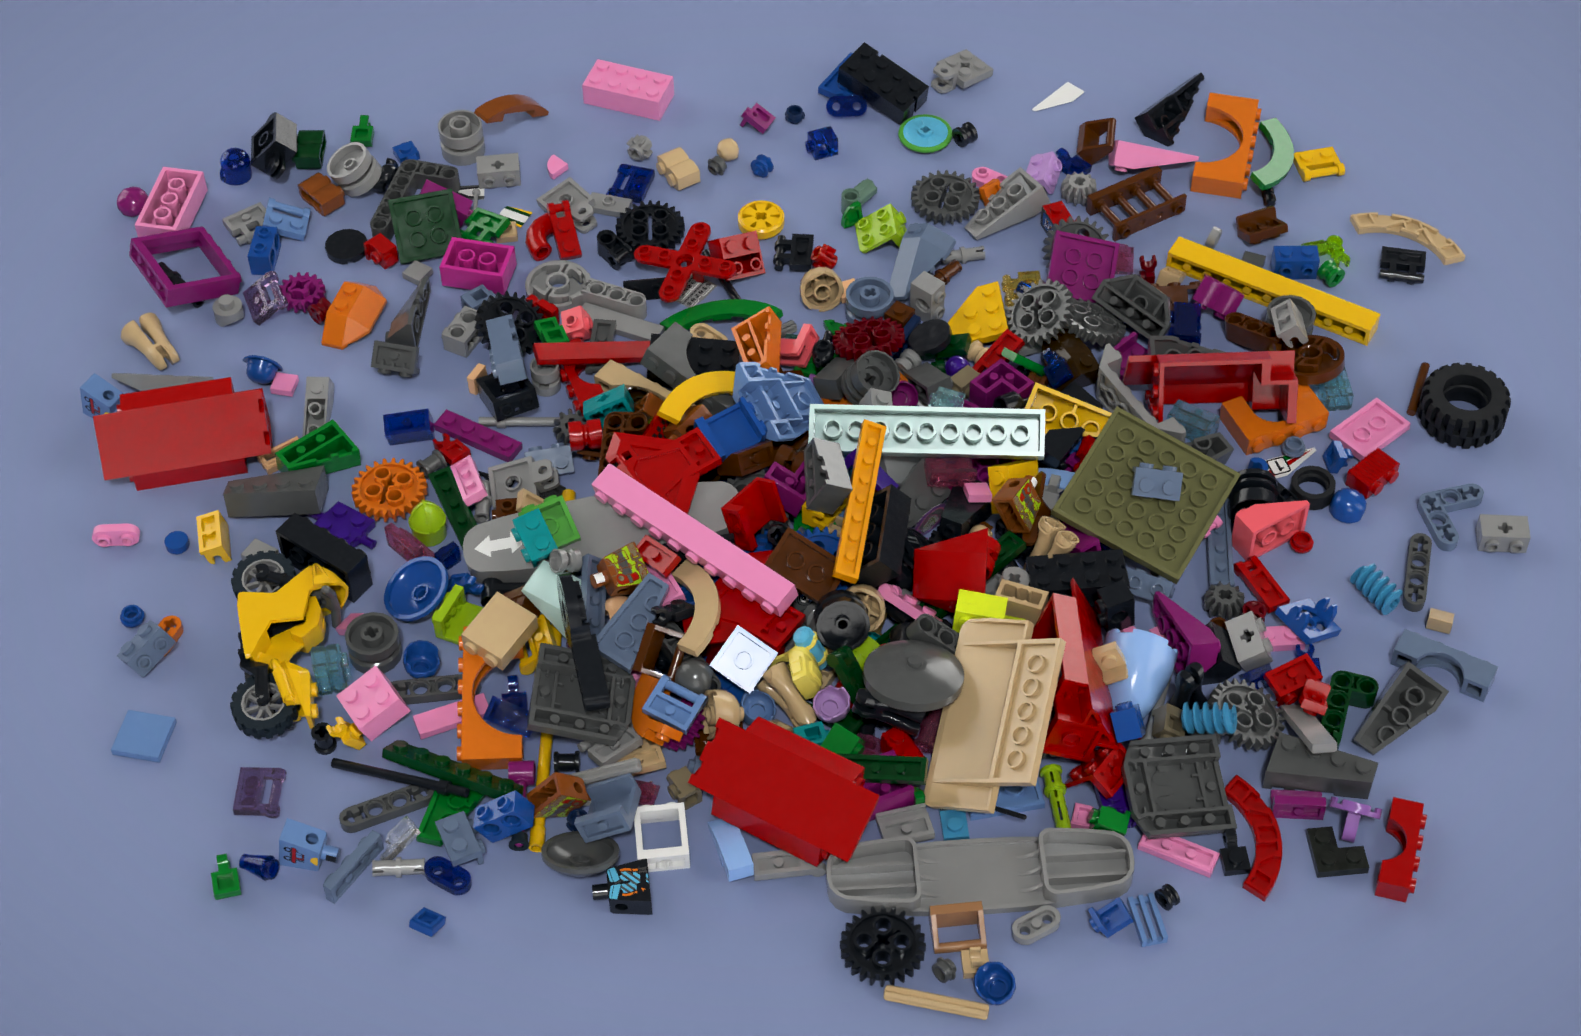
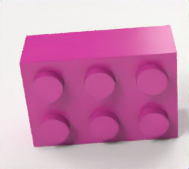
M452 237L439 267L442 286L472 290L483 284L493 293L497 294L499 292L501 295H504L517 265L515 247Z

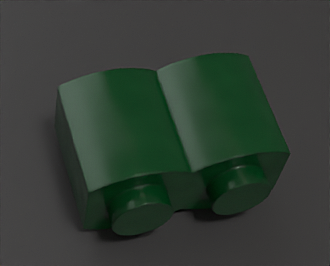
M299 130L297 153L292 158V162L296 164V169L322 168L327 143L325 130Z

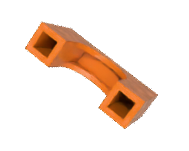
M1298 384L1296 423L1287 424L1285 420L1278 422L1264 420L1252 411L1242 396L1223 402L1219 418L1247 456L1272 446L1281 445L1288 437L1296 436L1301 438L1306 434L1321 431L1326 428L1329 412L1309 385Z

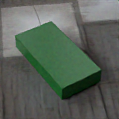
M1005 347L1001 353L1003 357L1039 375H1045L1048 368Z

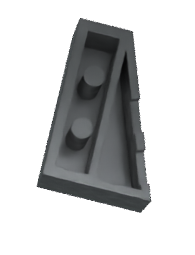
M813 437L804 449L806 509L833 515L838 507L842 506L853 488L840 444Z

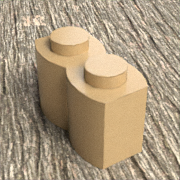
M678 147L657 156V171L660 175L663 174L671 187L673 186L679 191L700 182L698 166L693 160L689 159L682 148Z

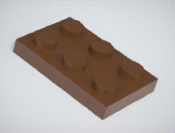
M790 527L786 529L764 564L795 584L796 590L815 603L823 595L836 590L841 582V579L832 577L836 557Z

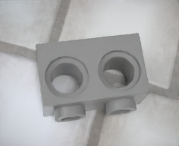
M464 306L454 316L450 325L444 328L441 335L444 350L465 358L470 355L483 338V336H477L479 329L474 328L477 322L474 320L477 310Z

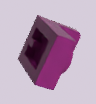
M756 102L752 108L747 107L741 115L743 120L740 126L743 127L748 122L764 134L776 117Z

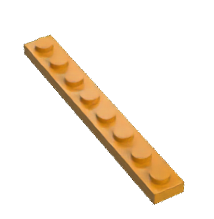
M864 419L860 428L850 481L853 490L847 497L832 577L856 584L859 579L886 426Z

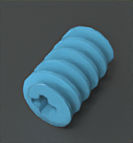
M1375 564L1358 568L1352 574L1350 582L1355 584V587L1362 591V594L1368 597V600L1375 604V607L1381 610L1383 615L1391 613L1399 604L1403 591L1401 589L1394 591L1396 588L1395 583L1387 585L1390 578L1385 576L1381 579L1384 572L1382 570L1375 572L1377 569Z
M1184 702L1181 714L1183 730L1189 734H1193L1195 731L1199 734H1203L1205 731L1208 734H1213L1215 731L1218 734H1223L1225 731L1228 734H1234L1237 727L1236 706L1233 705L1232 709H1229L1228 703L1224 702L1222 709H1219L1218 703L1214 702L1212 709H1209L1208 703L1204 702L1202 709H1199L1198 702H1194L1193 708L1190 709L1188 702Z

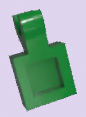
M360 115L359 126L352 127L350 143L359 142L365 147H372L374 127L371 126V123H368L369 115Z
M227 853L216 855L218 871L211 873L215 900L242 895L237 867L230 868Z

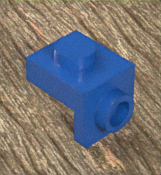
M1120 897L1098 911L1093 907L1088 909L1092 916L1089 919L1091 926L1097 933L1101 931L1107 938L1134 922Z

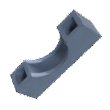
M1404 629L1394 649L1390 663L1400 667L1409 661L1418 669L1438 667L1447 670L1457 679L1460 693L1484 702L1494 682L1498 666L1488 661L1478 659L1463 651L1456 650L1407 629Z

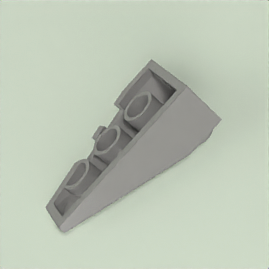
M1020 167L1001 182L1000 190L988 198L989 203L985 208L979 209L964 228L978 240L1034 217L1042 211L1043 205L1051 203L1044 187Z
M112 373L111 377L140 391L213 380V377L132 373Z

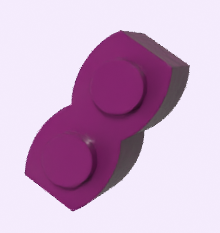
M1204 274L1192 296L1196 306L1204 310L1207 307L1215 310L1214 315L1225 320L1227 314L1237 311L1244 298L1243 293L1207 274Z

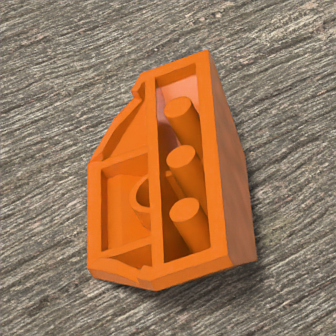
M344 281L326 314L321 341L323 346L343 350L348 347V344L358 341L371 332L387 303L386 298L376 286Z

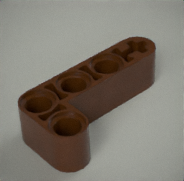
M616 411L607 414L604 419L598 476L609 464L605 457L613 433L643 435L649 425L646 415L639 412ZM620 424L619 427L612 428L613 425ZM637 425H643L642 428L635 429ZM615 462V463H612V465H614V466L617 467V466H618V463Z

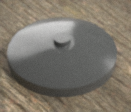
M899 640L879 646L868 655L864 663L863 681L871 695L887 706L903 711L926 712L943 708L958 698L963 689L964 669L957 657L941 646L920 640Z

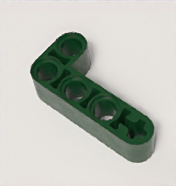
M1342 670L1336 671L1332 675L1331 689L1326 699L1328 708L1325 715L1322 716L1321 724L1337 742V750H1339L1348 706L1367 709L1371 708L1375 703L1379 684L1372 677Z

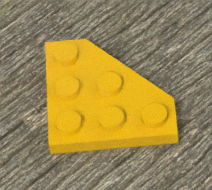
M998 281L981 285L974 289L948 321L952 335L969 333L972 339L971 343L979 340L984 344L997 340L1006 329H1009Z

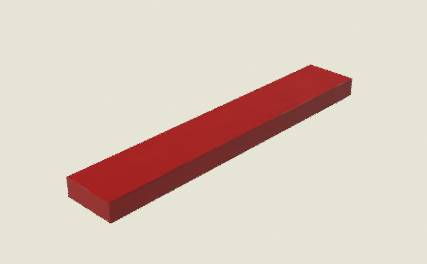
M650 341L534 343L532 349L537 365L607 363L610 359L617 363H640L647 348L650 346Z

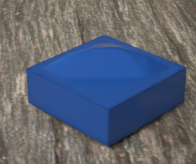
M423 907L410 919L409 927L432 937L445 925L446 917Z

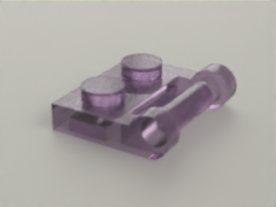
M275 271L267 272L243 292L253 322L259 326L276 311L285 309L288 306L287 298L282 294L278 284L279 278ZM268 285H270L275 298L272 301L266 289Z
M240 767L233 805L234 815L278 818L280 815L279 800L282 783L286 780V770L282 768ZM266 780H273L269 804H262Z

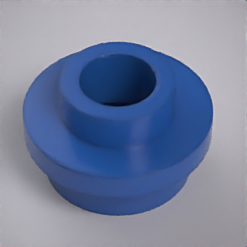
M137 605L124 607L120 615L121 623L129 628L139 626L145 619L144 611Z

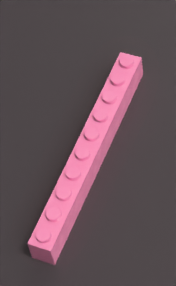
M609 463L591 484L595 491L594 496L601 503H609L619 515L623 516L625 514L630 517V520L637 527L641 528L643 526L648 529V532L655 539L660 540L662 538L673 551L678 552L680 550L690 562L701 564L708 574L713 577L719 576L725 585L731 589L737 588L747 600L758 602L761 608L768 614L775 613L781 617L797 598L798 593L795 584Z

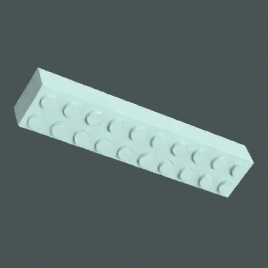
M810 404L808 444L813 437L840 444L843 455H848L857 448L861 424L866 419L886 426L881 456L1044 460L1045 409Z

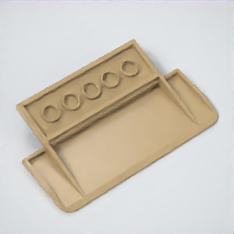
M976 618L969 619L962 625L955 656L964 669V684L958 698L942 709L924 789L925 804L936 809L994 814L1000 786H1036L1066 644L1063 639H1031L1034 624L1029 620Z

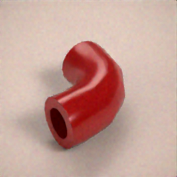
M548 212L535 219L526 232V246L530 255L536 261L546 259L552 251L550 244L547 242L548 236L553 234Z

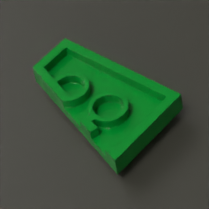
M470 790L468 797L465 798L452 794L449 796L437 794V791H434L417 831V842L441 847L443 842L437 831L435 821L462 811L468 817L486 795Z

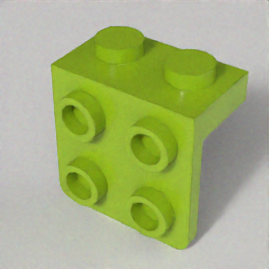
M890 203L860 219L855 224L860 251L865 254L891 239L900 248L902 238L907 231L905 227L907 220L901 211L898 212Z
M455 584L452 590L444 596L443 604L439 610H435L432 616L435 636L459 645V636L463 633V627L469 626L483 609V607L466 602L463 586Z

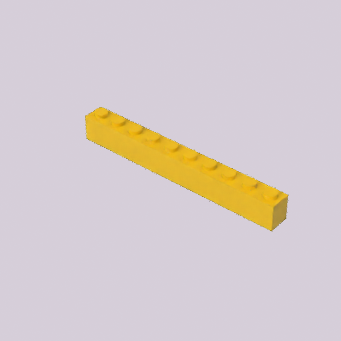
M1180 236L1168 251L1166 266L1186 272V276L1199 281L1202 280L1204 274H1207L1243 293L1245 299L1268 307L1273 299L1283 295L1302 297L1308 300L1315 308V326L1367 346L1378 329L1380 313Z

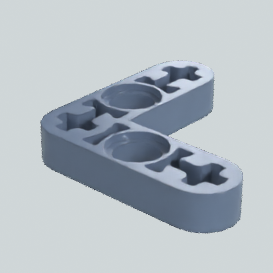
M1465 484L1427 492L1420 496L1417 509L1436 546L1442 551L1454 550L1459 539V535L1447 513L1480 505L1484 491L1479 485ZM1453 497L1457 502L1449 503L1444 498ZM1440 519L1444 524L1436 525L1432 520Z

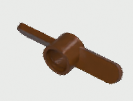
M1042 471L1035 477L1037 480L1035 490L1041 499V505L1030 533H1023L1022 537L1027 546H1033L1037 541L1038 523L1041 517L1051 516L1050 508L1042 499L1046 480V473Z

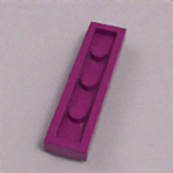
M447 409L434 423V430L442 434L446 433L451 438L458 439L505 462L513 461L523 449L522 442Z

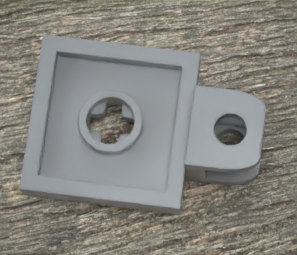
M965 49L937 62L933 73L939 77L931 81V87L939 93H947L956 89V84L964 89L991 77L994 69Z
M571 177L536 199L538 205L546 213L547 203L559 204L564 200L570 201L574 226L580 233L586 234L597 226L592 208L596 204L595 199ZM563 212L556 213L557 218L564 217ZM585 222H589V223H590V224L587 225V226H583V224H584Z
M529 456L488 467L493 509H496V500L517 498L518 492L523 488L539 496V491L540 493L550 491L560 485L558 470L552 467V462L548 459L534 462L533 457ZM516 480L518 485L514 488L509 487L512 481Z

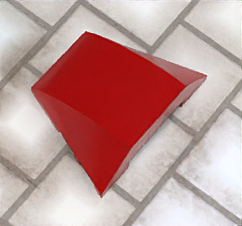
M988 528L914 549L913 597L955 614L959 589L986 594Z

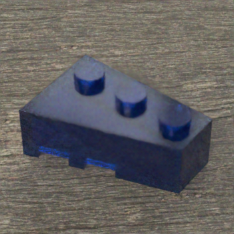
M1174 302V308L1170 310L1172 326L1168 330L1167 336H1175L1179 340L1200 344L1201 304Z

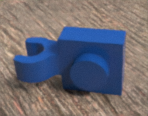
M412 141L392 147L393 154L400 164L408 159H420L419 151Z
M469 573L453 574L449 579L446 593L450 592L453 586L457 584L464 587L465 595L468 592L479 595L485 585L476 584L477 578Z

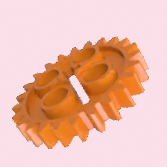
M385 458L382 460V464L374 461V467L366 465V472L359 471V477H354L355 484L351 485V494L355 507H359V512H365L368 517L374 515L375 521L379 520L380 517H383L384 522H387L389 517H392L394 522L397 520V516L405 519V513L411 514L412 509L421 500H425V495L428 494L424 473L420 472L418 466L413 468L412 462L405 465L404 459H401L399 463H396L395 458H392L390 463H387Z

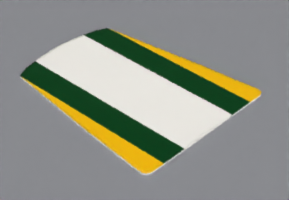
M506 206L499 215L507 217L510 222L516 221V226L521 228L532 212Z

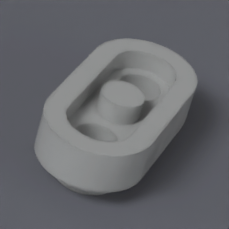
M1044 905L1016 919L1012 925L1013 939L1021 945H1030L1055 932L1060 926V912L1053 906ZM1048 920L1051 923L1045 924L1043 921ZM1021 932H1027L1029 935H1023Z

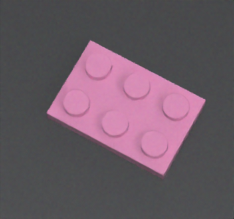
M1376 397L1330 430L1329 437L1332 440L1341 441L1343 448L1350 449L1353 456L1361 461L1368 454L1370 455L1371 452L1376 450L1377 447L1382 450L1408 431L1411 423Z

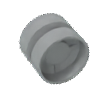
M455 110L445 114L439 120L438 131L442 156L448 163L466 166L476 163V156H484L485 143L482 121L474 112Z

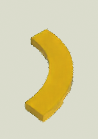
M713 371L689 378L678 385L667 396L656 415L677 425L685 411L696 401L722 393L733 395L735 372Z

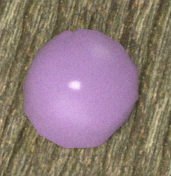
M829 685L818 691L813 698L814 713L821 721L827 723L841 721L850 711L851 699L844 687L837 688Z

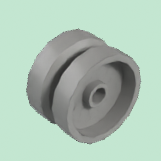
M352 142L342 146L332 155L327 164V173L342 188L346 195L354 197L368 192L375 186L382 174V167L362 143Z

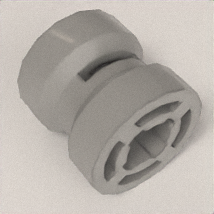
M905 349L900 354V358L895 360L899 371L905 376V371L921 365L922 360L914 350Z
M577 548L567 549L566 551L564 549H553L549 557L550 568L554 573H563L564 571L569 573L579 572L582 567V554Z

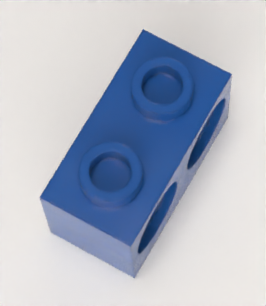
M256 226L247 256L252 275L273 276L281 248L277 227Z
M1127 701L1115 706L1110 716L1117 743L1143 737L1146 734L1139 704L1133 705L1132 701Z
M516 790L475 807L473 828L490 842H497L533 827L535 805Z

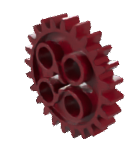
M872 316L868 320L862 317V321L854 319V323L846 322V327L840 326L839 330L835 331V335H832L835 353L840 354V358L846 357L847 361L854 358V362L862 354L871 350H879L892 356V352H898V348H902V343H905L902 324H897L896 320L891 322V318L883 320L882 316L878 319H874V316Z

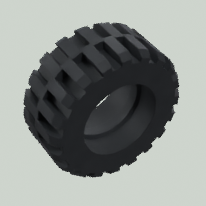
M1460 362L1453 363L1451 366L1447 364L1440 367L1439 370H1434L1426 378L1418 405V417L1424 429H1427L1428 434L1432 437H1437V441L1441 443H1449V446L1455 448L1456 446H1462V449H1469L1470 446L1475 448L1481 447L1484 443L1486 445L1491 443L1502 433L1511 405L1510 392L1501 378H1497L1494 372L1491 370L1488 372L1483 366H1472V363L1460 365ZM1450 401H1465L1475 405L1479 410H1463L1452 405Z

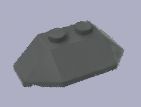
M1137 274L1103 279L1092 296L1093 300L1148 339L1149 336H1165L1171 327L1170 297Z

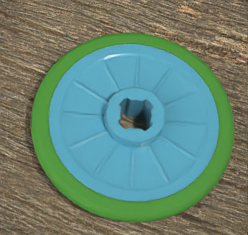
M923 114L905 120L899 128L898 135L902 144L908 149L920 153H932L945 148L950 143L952 129L942 118Z

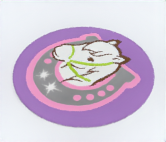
M939 504L929 510L919 520L914 529L918 532L920 531L922 535L933 530L940 523L946 504Z

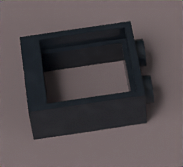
M493 373L475 379L480 399L497 422L539 408L536 389L528 378L501 386L499 379H494ZM518 389H522V390H520V391H517V392H514V393H511V394H508V395H505V396H503V397H500V398H497V399H496V397H498V396H501V395H504V394L513 392V391L518 390Z

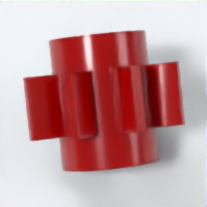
M823 244L822 247L817 246L811 254V260L815 261L812 266L815 268L827 267L833 269L838 260V257L834 255L836 249L826 244Z

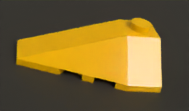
M1035 383L1025 409H1045V434L1052 429L1082 427L1085 429L1082 437L1087 435L1098 437L1112 415L1111 412L1039 383Z

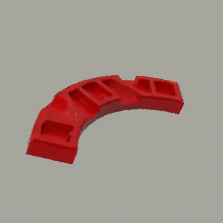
M1236 774L1225 787L1227 800L1238 809L1247 821L1255 843V862L1242 888L1265 902L1277 881L1281 867V833L1270 807H1267L1260 798V794L1248 782Z

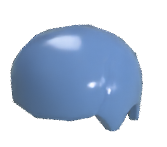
M758 689L753 690L751 694L744 693L739 705L744 709L743 721L746 724L751 725L758 716L768 721L774 719L777 709L775 700L769 694Z

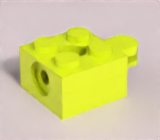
M959 589L952 629L960 633L962 625L967 620L976 618L1026 619L1005 615L1008 601L1006 597Z

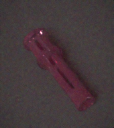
M943 708L929 711L926 718L923 719L918 738L914 739V743L921 752H933Z

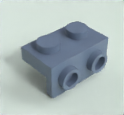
M565 443L552 444L551 448L542 449V446L529 448V452H524L525 457L532 456L534 462L543 459L550 460L552 467L558 470L559 476L575 473L570 445L565 446Z
M1141 462L1139 467L1133 466L1134 476L1131 495L1180 501L1183 473L1177 472V467L1163 465V469L1159 470L1153 469L1154 464Z
M1127 568L1130 591L1134 596L1153 602L1155 592L1160 591L1168 598L1173 597L1175 591L1174 583L1162 576L1154 577L1148 575L1147 571L1135 568V570Z
M149 620L148 623L143 624L138 629L137 634L131 641L126 642L121 647L117 657L141 677H145L175 645L176 641L160 626Z
M464 811L435 821L437 831L453 867L473 859L477 860L478 865L484 863L482 854L486 853L481 838L476 839L474 834L477 831L473 828L474 821L473 819L468 820Z

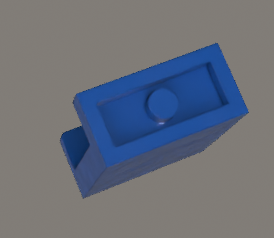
M744 396L739 398L737 404L706 420L703 416L694 420L693 429L696 427L700 429L721 457L722 462L731 453L765 441L767 433L766 425L762 420L759 421L755 415L756 411L750 401L747 402Z

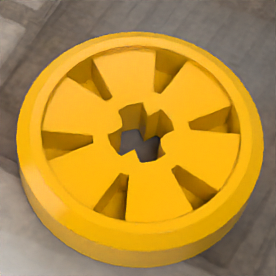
M758 200L747 203L738 212V227L742 233L757 231L758 239L774 237L784 227L783 210L780 206L770 201Z

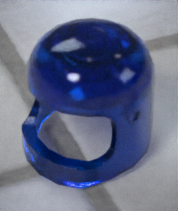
M236 147L227 149L222 153L220 158L221 181L235 186L247 183L252 177L251 161L248 153Z

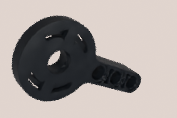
M571 573L558 574L557 590L566 639L573 656L584 710L589 712L610 708L609 692L596 634L591 635L589 622L583 623L587 621L579 581H573Z

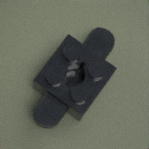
M277 112L272 113L266 123L251 137V165L275 179L281 177L285 171V163L289 159L294 158L297 153V124Z

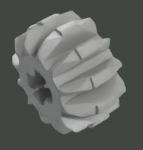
M1075 171L1072 175L1067 174L1061 183L1062 198L1066 199L1067 203L1073 202L1075 206L1077 204L1084 206L1087 203V196L1097 192L1096 179L1091 178V174L1084 175L1083 171L1081 174H1077Z

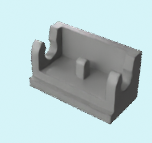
M1290 298L1271 308L1278 338H1282L1290 348H1293V343L1290 341L1293 337H1297L1302 344L1308 342L1303 316Z

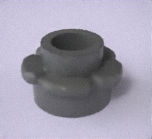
M719 156L708 159V170L713 175H723L724 170L727 168L725 161Z
M942 957L937 958V963L932 966L935 977L942 983L954 980L956 978L955 964L948 958L945 960Z

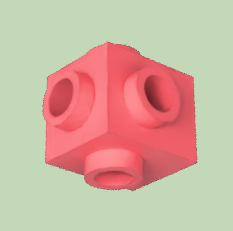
M581 305L561 312L562 325L569 340L580 338L581 342H584L591 338L593 321Z

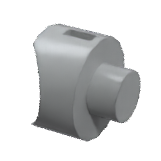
M225 294L213 303L212 308L215 320L221 327L245 317L242 302L236 296Z

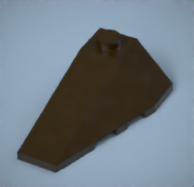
M1064 329L1065 334L1059 332L1057 334L1058 340L1052 337L1050 344L1046 341H1043L1042 359L1045 367L1048 368L1045 376H1049L1051 388L1059 392L1072 381H1075L1081 387L1095 384L1100 366L1091 350L1080 338H1075L1076 334H1069V329Z

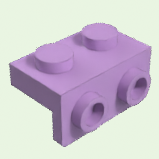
M1053 151L1036 154L1031 157L1026 172L1044 186L1048 194H1053L1062 170V163Z

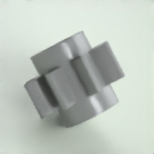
M637 134L627 142L629 146L627 149L628 154L634 160L643 161L645 158L648 159L653 153L650 150L652 143L646 136H639Z

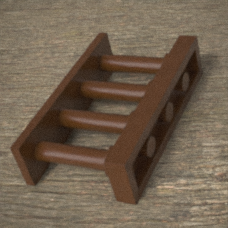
M1155 166L1088 195L1086 212L1090 216L1099 212L1105 215L1114 225L1112 240L1115 242L1172 216L1181 214L1185 211L1187 195L1184 193L1173 197L1161 185L1162 170ZM1154 189L1165 202L1156 205L1145 192ZM1137 197L1148 209L1138 213L1127 200ZM1120 205L1130 217L1121 221L1110 207Z

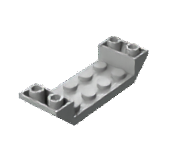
M1110 343L1106 344L1098 371L1096 399L1108 412L1113 413L1115 408L1119 407L1185 443L1186 430L1182 424H1179L1174 417L1157 423L1156 418L1147 412L1143 403L1134 397L1130 388L1122 383L1119 379L1122 356Z

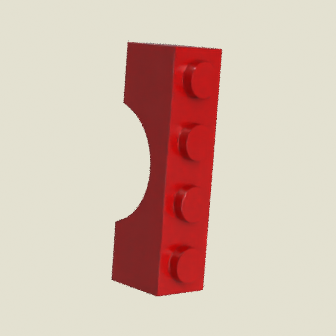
M576 338L569 342H581V340ZM559 364L561 382H566L565 388L568 398H573L574 400L572 401L574 412L576 413L577 410H580L581 416H583V401L602 394L604 391L600 384L588 383L579 378V375L585 370L586 364Z
M1393 797L1386 832L1399 842L1403 852L1395 858L1382 860L1375 896L1406 903L1408 894H1414L1417 878H1412L1413 871H1418L1420 857L1416 856V850L1421 851L1424 836L1419 835L1420 829L1424 830L1427 815L1423 814V803Z

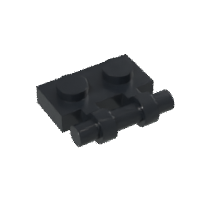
M792 234V240H786L784 235H779L774 247L776 251L773 257L774 269L782 271L783 266L789 264V269L793 271L811 270L814 235Z
M1382 246L1380 268H1388L1389 270L1380 269L1379 278H1384L1391 282L1395 280L1407 281V284L1423 283L1424 275L1416 274V272L1424 273L1426 251ZM1396 270H1405V271H1408V273H1407V272H1399V271H1396Z

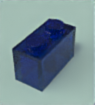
M429 409L383 415L385 437L390 446L435 439L433 417Z
M492 696L483 719L528 738H531L534 733L532 730H527L529 710Z

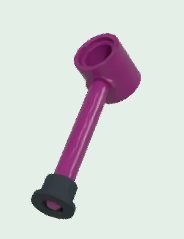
M535 760L509 761L508 779L524 786L522 796L525 798L526 787L535 786L536 783ZM525 830L512 835L511 841H509L510 849L524 851L529 848Z

